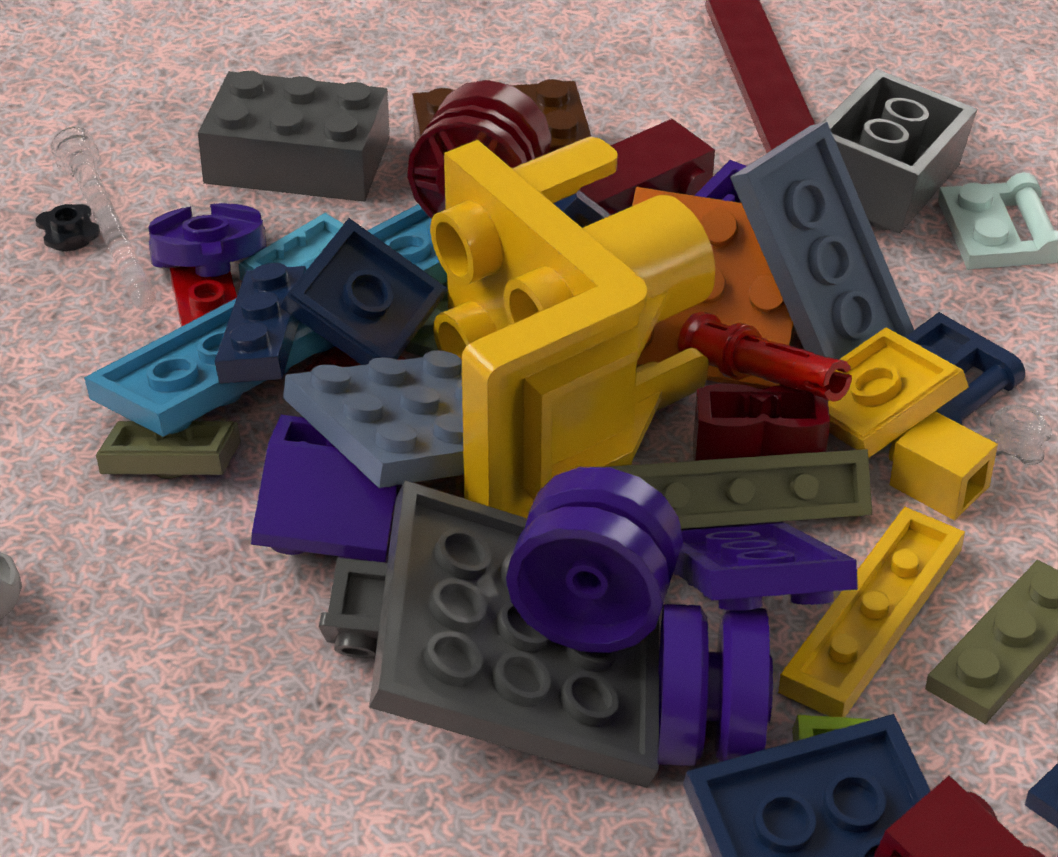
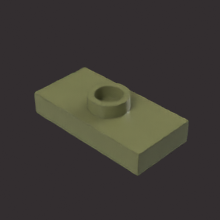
M118 421L96 454L100 474H156L164 479L177 478L183 475H223L241 442L238 423L233 421H192L185 430L162 437L133 421Z

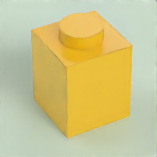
M935 411L892 442L888 455L889 460L893 462L889 485L955 521L990 487L998 444Z

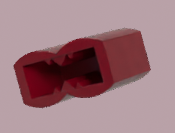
M733 383L713 384L698 388L696 392L693 433V461L827 452L830 428L828 400L783 385L771 386L763 390Z

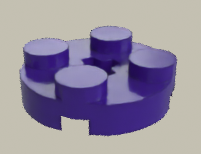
M218 203L210 204L211 215L193 217L191 206L162 214L152 220L148 227L151 264L158 268L175 266L195 267L196 274L202 277H215L227 274L231 270L230 262L250 257L267 247L265 227L263 226V220H261V213L257 209L245 205Z

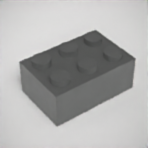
M876 69L822 122H828L870 225L878 229L893 230L901 234L959 167L977 109Z
M228 71L198 131L203 184L365 202L390 139L388 88L367 86L360 82L344 84L316 81L305 76L287 78L261 75L255 71Z

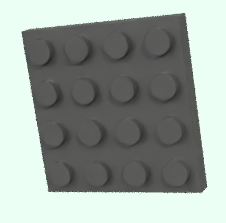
M404 481L395 501L369 708L647 788L659 771V619L655 629L637 645L611 653L581 652L550 641L529 626L511 603L505 578L512 553L521 532L525 528L527 518Z

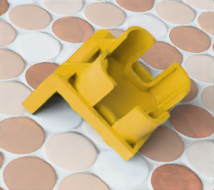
M592 136L584 138L514 168L509 167L479 140L444 153L446 210L438 212L432 217L430 233L436 256L447 273L448 310L435 317L433 330L438 351L453 353L462 360L464 499L524 518H528L537 493L555 475L578 467L632 465V460L655 412L696 393L698 388L704 387L707 380L708 359L696 348L686 349L659 363L648 362L637 367V360L655 324L703 302L713 291L715 284L713 250L703 226L693 212L675 197L658 195L582 228L553 204L575 194L581 187L616 172L617 151L600 138Z

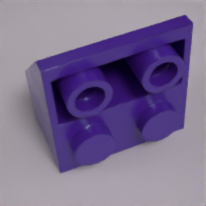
M280 415L268 442L252 528L251 545L271 547L274 551L286 555L310 552L337 556L338 558L386 563L390 547L395 501L402 485L378 488L304 417Z

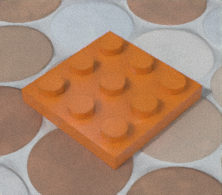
M636 187L632 206L658 195H669L675 197L688 207L703 226L709 238L715 260V284L710 296L703 302L656 323L637 360V367L648 362L659 363L678 354V337L683 324L692 314L700 311L716 315L722 324L729 326L739 322L752 325L759 331L762 338L791 346L795 326L742 203ZM708 365L707 380L743 384L762 390L780 385L753 375L741 380L725 377L717 367Z

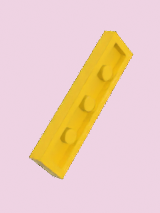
M904 506L858 568V589L841 591L781 672L778 693L827 716L846 717L962 551L965 531Z

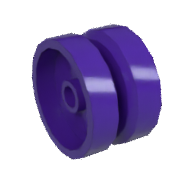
M578 467L555 475L537 493L528 514L525 528L521 532L512 553L505 577L511 603L529 626L550 641L581 652L605 653L637 645L655 629L683 545L679 517L662 493L640 477L611 467Z
M663 604L658 671V764L694 767L703 755L706 721L714 722L715 752L719 762L765 750L767 727L771 720L773 702V658L770 655L767 609L727 610L720 620L717 652H709L708 619L700 605Z

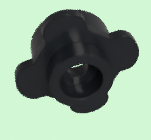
M84 204L60 205L51 211L39 214L35 220L37 228L45 232L43 237L44 244L58 251L79 250L87 246L91 240L96 239L100 234L99 225L93 223L90 219L92 216L91 208Z

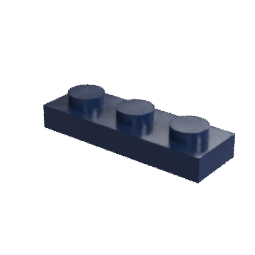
M268 263L258 266L254 270H246L214 361L219 384L283 379L299 320L280 306L288 292L305 273L306 266L286 267L281 263Z

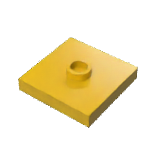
M886 327L839 359L846 361L850 365L851 370L846 373L838 370L835 371L852 375V382L847 394L841 400L836 402L828 401L830 414L829 433L856 450L868 449V458H870L969 388L964 371Z

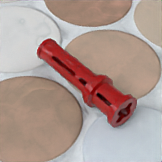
M702 311L692 314L683 324L678 337L679 353L689 348H696L707 357L708 365L717 367L725 377L741 380L753 375L792 389L811 393L832 402L841 400L847 394L852 382V375L835 371L838 370L845 373L850 371L851 367L846 361L820 356L810 351L769 341L762 338L759 331L752 325L740 322L731 326L722 324L721 320L714 314Z

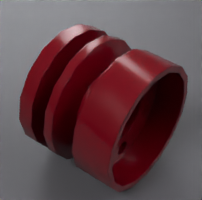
M491 80L465 83L447 95L433 119L409 154L407 178L413 197L431 219L436 213L446 210L445 152L479 140L511 168L550 152L551 135L546 117L531 97L512 85Z

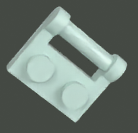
M1022 172L1012 176L1006 183H967L963 186L940 187L938 202L967 270L1058 263V231L1054 230L1040 201L1042 189L1034 175ZM1005 206H1018L1033 240H1020Z

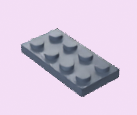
M828 122L807 127L730 177L806 351L824 357L840 359L886 327L903 337L914 331Z

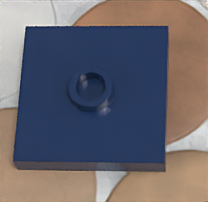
M348 218L288 292L280 307L361 365H366L375 358L384 357L398 360L448 292V288Z

